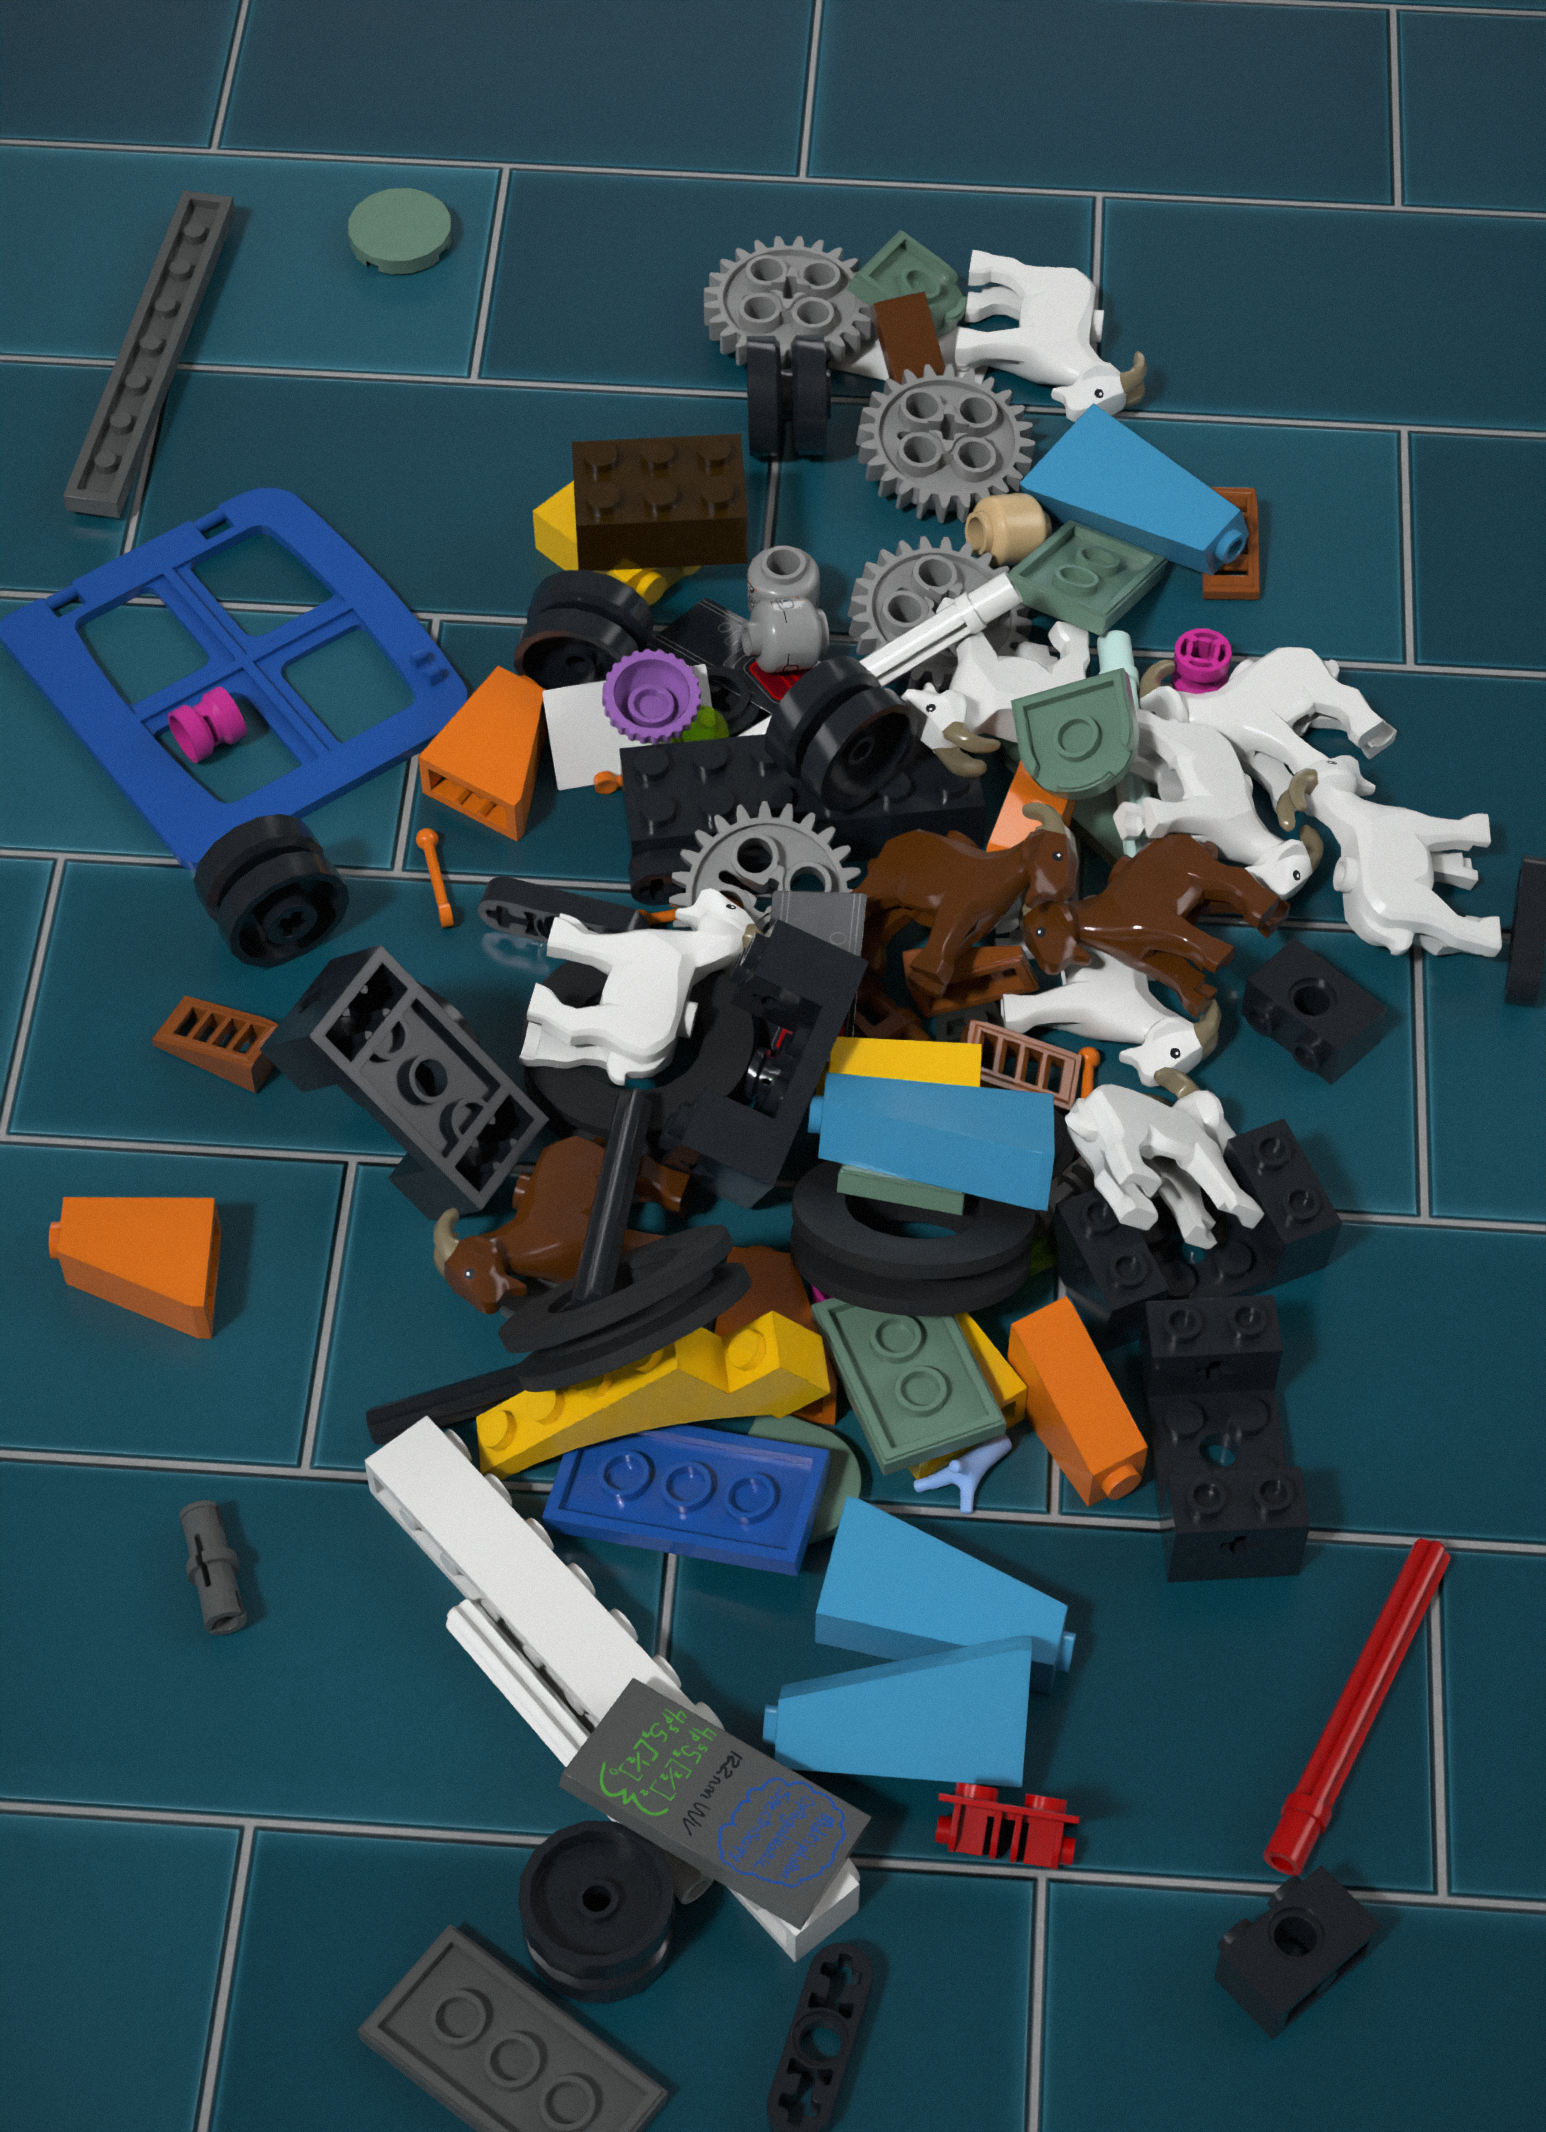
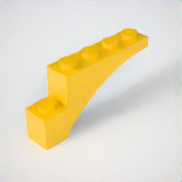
M772 1310L723 1337L700 1327L656 1352L598 1377L550 1391L528 1392L525 1390L476 1417L481 1474L486 1476L488 1473H491L501 1481L532 1465L571 1450L614 1437L664 1426L702 1420L773 1415L781 1419L830 1393L822 1336Z

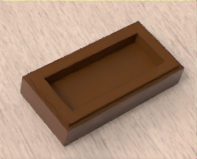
M925 291L873 303L870 309L889 378L901 385L903 371L906 369L910 370L917 378H922L924 367L927 364L932 367L936 376H943L945 365Z

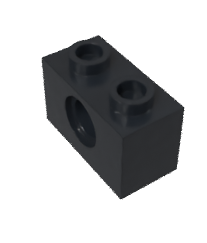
M1294 938L1246 979L1241 1015L1246 1018L1249 1025L1257 1033L1271 1037L1290 1052L1294 1060L1303 1069L1317 1073L1332 1085L1379 1044L1387 1008Z
M1322 1865L1304 1880L1298 1875H1294L1285 1881L1269 1899L1268 1906L1271 1908L1253 1924L1248 1918L1239 1921L1223 1936L1217 1946L1221 1952L1214 1979L1272 2040L1279 2036L1373 1953L1382 1927ZM1282 1938H1293L1302 1942L1307 1947L1309 1953L1301 1957L1289 1956L1282 1952L1275 1942Z

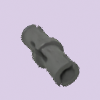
M212 1500L193 1502L185 1506L179 1513V1520L183 1526L190 1557L186 1562L187 1577L189 1582L197 1587L206 1632L210 1631L212 1635L230 1634L238 1631L247 1623V1615L243 1609L236 1575L240 1571L238 1555L228 1546L221 1506L219 1504L216 1505V1502Z

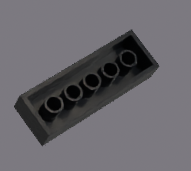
M765 734L619 748L621 792L630 861L638 854L650 850L697 846L695 832L698 829L712 837L718 834L715 828L714 816L719 814L731 826L737 823V806L742 804L750 819L758 818L762 801H767L771 817L776 818L780 817L787 803L792 804V821L798 824L810 812H813L815 814L813 832L817 835L833 826L836 830L834 838L829 845L830 848L834 850L847 845L851 848V853L844 862L876 859L888 840L916 829H922L942 836H946L950 830L958 831L969 837L976 843L979 849H982L985 803L980 777H962L949 771L937 755L920 740L917 734L909 754L888 782L877 793L860 805L844 811L828 810L805 789L801 779L792 778L780 768L765 751ZM960 748L963 753L976 759L975 753Z

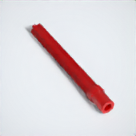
M1423 1538L1414 1542L1294 1792L1288 1794L1280 1813L1282 1816L1263 1853V1858L1269 1866L1283 1874L1290 1876L1301 1874L1319 1835L1325 1832L1332 1818L1331 1809L1450 1561V1555L1444 1550V1545L1436 1540L1431 1542Z

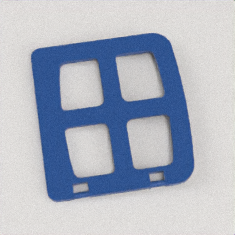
M275 487L256 488L241 493L218 505V509L193 522L189 520L71 581V585L45 599L39 598L8 614L0 622V641L5 650L178 863L185 869L194 872L197 870L199 861L213 843L234 827L257 817L284 814L302 819L421 753L468 700L467 688L462 679L419 621L385 581L326 521L298 496ZM224 521L230 527V529L208 540L201 534ZM265 534L271 536L293 554L333 594V597L267 634L251 636L242 631L193 574L192 570L195 566L252 536ZM153 593L158 596L208 655L209 660L201 669L135 704H126L88 652L78 631L86 623L141 594ZM76 598L83 604L59 618L53 612V610ZM362 630L368 633L399 673L415 700L406 709L341 743L334 738L285 681L282 673L289 665L353 631ZM217 686L224 688L232 698L245 700L301 765L233 803H223L215 799L156 740L158 736L171 730L167 718L170 711L182 705L192 707L200 703L202 695Z

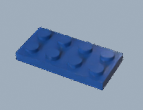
M684 1424L664 1426L614 1437L564 1453L542 1515V1520L546 1531L798 1577L832 1466L830 1451L828 1449Z

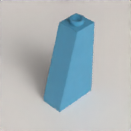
M1094 403L1019 483L1023 493L1033 496L1041 505L1042 510L1049 515L1050 519L1064 524L1068 520H1073L1163 556L1171 562L1211 576L1224 563L1228 564L1239 556L1249 536L1239 508Z
M826 1072L824 1096L812 1095L808 1133L820 1134L818 1158L1033 1210L1048 1211L1055 1156L1054 1094Z
M846 1496L816 1609L815 1643L900 1661L1015 1636L1031 1637L1032 1656L1029 1690L1051 1695L1056 1671L1069 1673L1077 1633L1065 1631L1068 1605L861 1499Z
M1015 1636L782 1685L778 1705L766 1704L762 1744L763 1746L775 1747L774 1760L789 1769L1022 1788L1032 1656L1031 1637Z

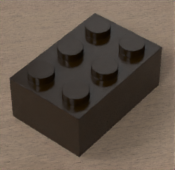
M741 433L572 441L579 570L605 571L748 563V515Z

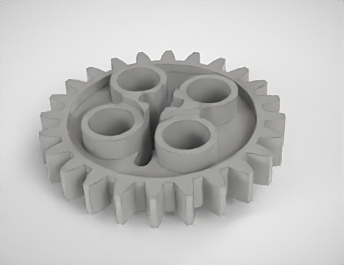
M776 236L774 247L770 248L756 240L754 241V253L752 254L741 248L735 249V262L721 259L720 273L711 272L709 274V287L704 288V324L709 326L710 340H720V353L723 355L736 351V364L740 366L747 362V336L774 335L780 343L782 370L790 367V345L796 335L823 334L825 360L831 359L835 363L843 365L845 363V350L858 354L860 352V339H870L871 325L874 324L870 306L847 290L853 277L858 273V259L852 258L843 261V249L841 247L829 253L823 252V240H818L811 248L804 247L802 236H797L792 246H785L782 238Z
M927 364L924 367L922 378H917L910 370L906 369L903 371L901 385L890 378L886 379L883 393L876 391L871 393L869 407H863L856 439V445L860 446L858 463L867 465L865 479L867 481L880 480L878 491L880 497L894 492L898 494L896 509L900 510L910 502L916 504V518L919 519L926 514L928 509L936 510L939 523H944L948 511H955L957 517L964 523L967 520L969 509L975 508L981 499L992 495L1020 493L1021 486L1019 483L1030 472L1035 441L1030 440L1033 424L1023 421L1024 405L1009 407L1012 395L1010 389L995 394L992 392L995 379L990 377L981 384L974 382L975 372L971 368L964 374L963 378L955 377L952 364H947L943 376H936L932 367Z
M921 536L917 550L913 551L904 540L899 541L895 555L885 549L880 550L877 564L867 562L864 566L862 578H856L847 616L852 618L849 635L860 637L856 649L857 654L867 655L875 652L935 615L937 608L945 597L955 599L965 592L969 594L1005 571L1008 573L1010 568L1003 566L992 570L989 567L992 553L987 552L976 559L971 556L972 543L969 542L964 544L959 552L952 550L949 537L943 538L940 548H932L926 536ZM1020 603L987 623V627L981 630L997 656L1015 657L1014 653L1018 645L1024 641L1029 642L1028 637L1033 622L1027 619L1030 607ZM943 650L888 685L892 686L899 680L904 679L908 681L907 689L918 690L920 686L924 687L929 682L939 694L940 689L949 690L958 666V658L951 651Z
M762 801L758 818L750 819L746 809L741 804L737 806V823L730 826L723 817L717 814L714 816V822L718 834L712 837L699 829L695 832V838L701 847L699 853L682 849L680 857L691 870L690 872H673L672 882L685 888L686 893L669 897L670 907L676 909L691 907L696 903L702 890L711 888L719 891L725 897L739 902L753 922L765 933L770 926L771 905L766 908L764 913L756 909L757 898L746 890L722 882L719 879L720 873L728 872L752 890L762 894L769 887L775 888L777 891H791L792 881L802 874L817 876L824 885V892L849 893L853 889H847V885L857 880L861 875L860 868L854 867L842 868L841 864L850 855L851 848L847 845L832 850L829 845L834 838L836 829L831 826L817 835L813 832L815 814L813 812H810L798 824L792 821V804L787 803L780 817L776 818L771 817L767 801ZM749 846H760L769 852L772 861L766 870L760 873H750L745 871L738 863L739 854ZM678 919L673 922L674 930L697 931L693 926L683 923ZM734 964L722 968V970L730 975Z

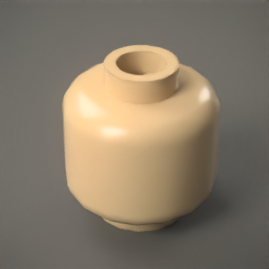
M1025 493L992 495L981 499L973 512L967 517L965 524L966 543H972L971 553L978 558L987 552L992 553L989 567L995 569L1003 566H1017L1048 539L1052 533L1049 515L1042 510L1041 505L1033 496Z

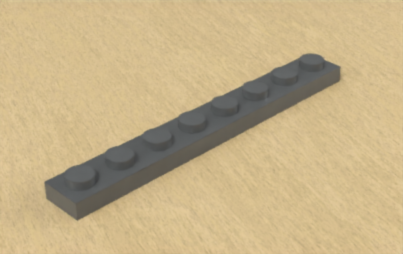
M182 191L63 494L66 511L120 518L236 211L233 197Z

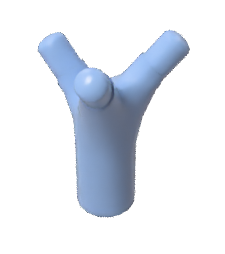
M1006 1434L978 1443L958 1460H952L948 1467L928 1477L915 1480V1491L919 1493L950 1484L957 1485L960 1488V1512L962 1514H971L973 1512L974 1493L980 1479L990 1467L1011 1451L1012 1444Z

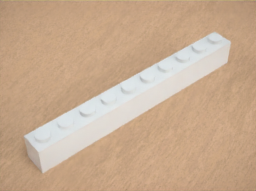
M426 1415L364 1460L369 1489L374 1497L466 1599L470 1598L479 1603L590 1733L594 1731L632 1678L637 1679L724 1730L721 1721L710 1707L703 1702L694 1705L679 1689L681 1687L680 1679L663 1657L655 1655L651 1658L637 1643V1633L625 1615L616 1608L608 1612L594 1597L596 1594L595 1588L585 1572L573 1562L566 1566L552 1551L554 1549L553 1543L545 1529L531 1517L524 1521L511 1507L513 1504L512 1499L501 1481L491 1473L483 1476L472 1465V1457L468 1448L454 1431L448 1429L443 1433ZM849 1858L801 1930L728 1888L795 1963L859 1911L860 1884L858 1882L860 1881V1875Z

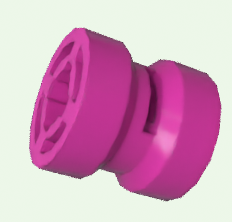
M1203 628L1186 631L1181 635L1174 648L1173 658L1176 669L1171 674L1170 683L1172 688L1178 691L1201 694L1217 691L1228 683L1227 671L1230 667L1232 652L1227 638L1217 631Z
M217 686L204 693L200 703L192 707L182 705L170 711L167 715L172 734L184 754L193 763H198L210 757L214 747L221 743L232 745L247 736L246 724L238 706L229 693L221 686Z

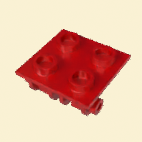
M956 1782L954 1796L939 1793V1801L955 1803L953 1817L939 1815L935 1843L948 1845V1852H961L982 1856L988 1816L995 1818L989 1859L996 1860L1002 1819L1015 1821L1009 1863L1016 1864L1022 1823L1025 1822L1029 1823L1023 1863L1048 1867L1050 1870L1056 1871L1058 1864L1072 1866L1076 1838L1062 1835L1064 1822L1079 1824V1817L1066 1815L1067 1800L1026 1794L1024 1807L997 1803L999 1789Z

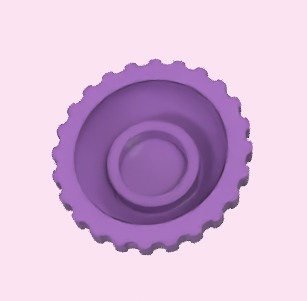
M645 649L644 652L634 651L631 656H623L621 662L614 663L612 671L606 674V682L603 683L602 705L605 706L604 714L610 718V725L616 727L620 735L628 736V739L631 741H640L641 744L653 743V745H658L659 742L669 743L672 738H680L683 731L690 730L691 723L697 720V713L700 711L701 688L698 687L699 679L693 675V669L687 667L685 661L677 659L673 653L665 654L663 650L653 652L650 649Z

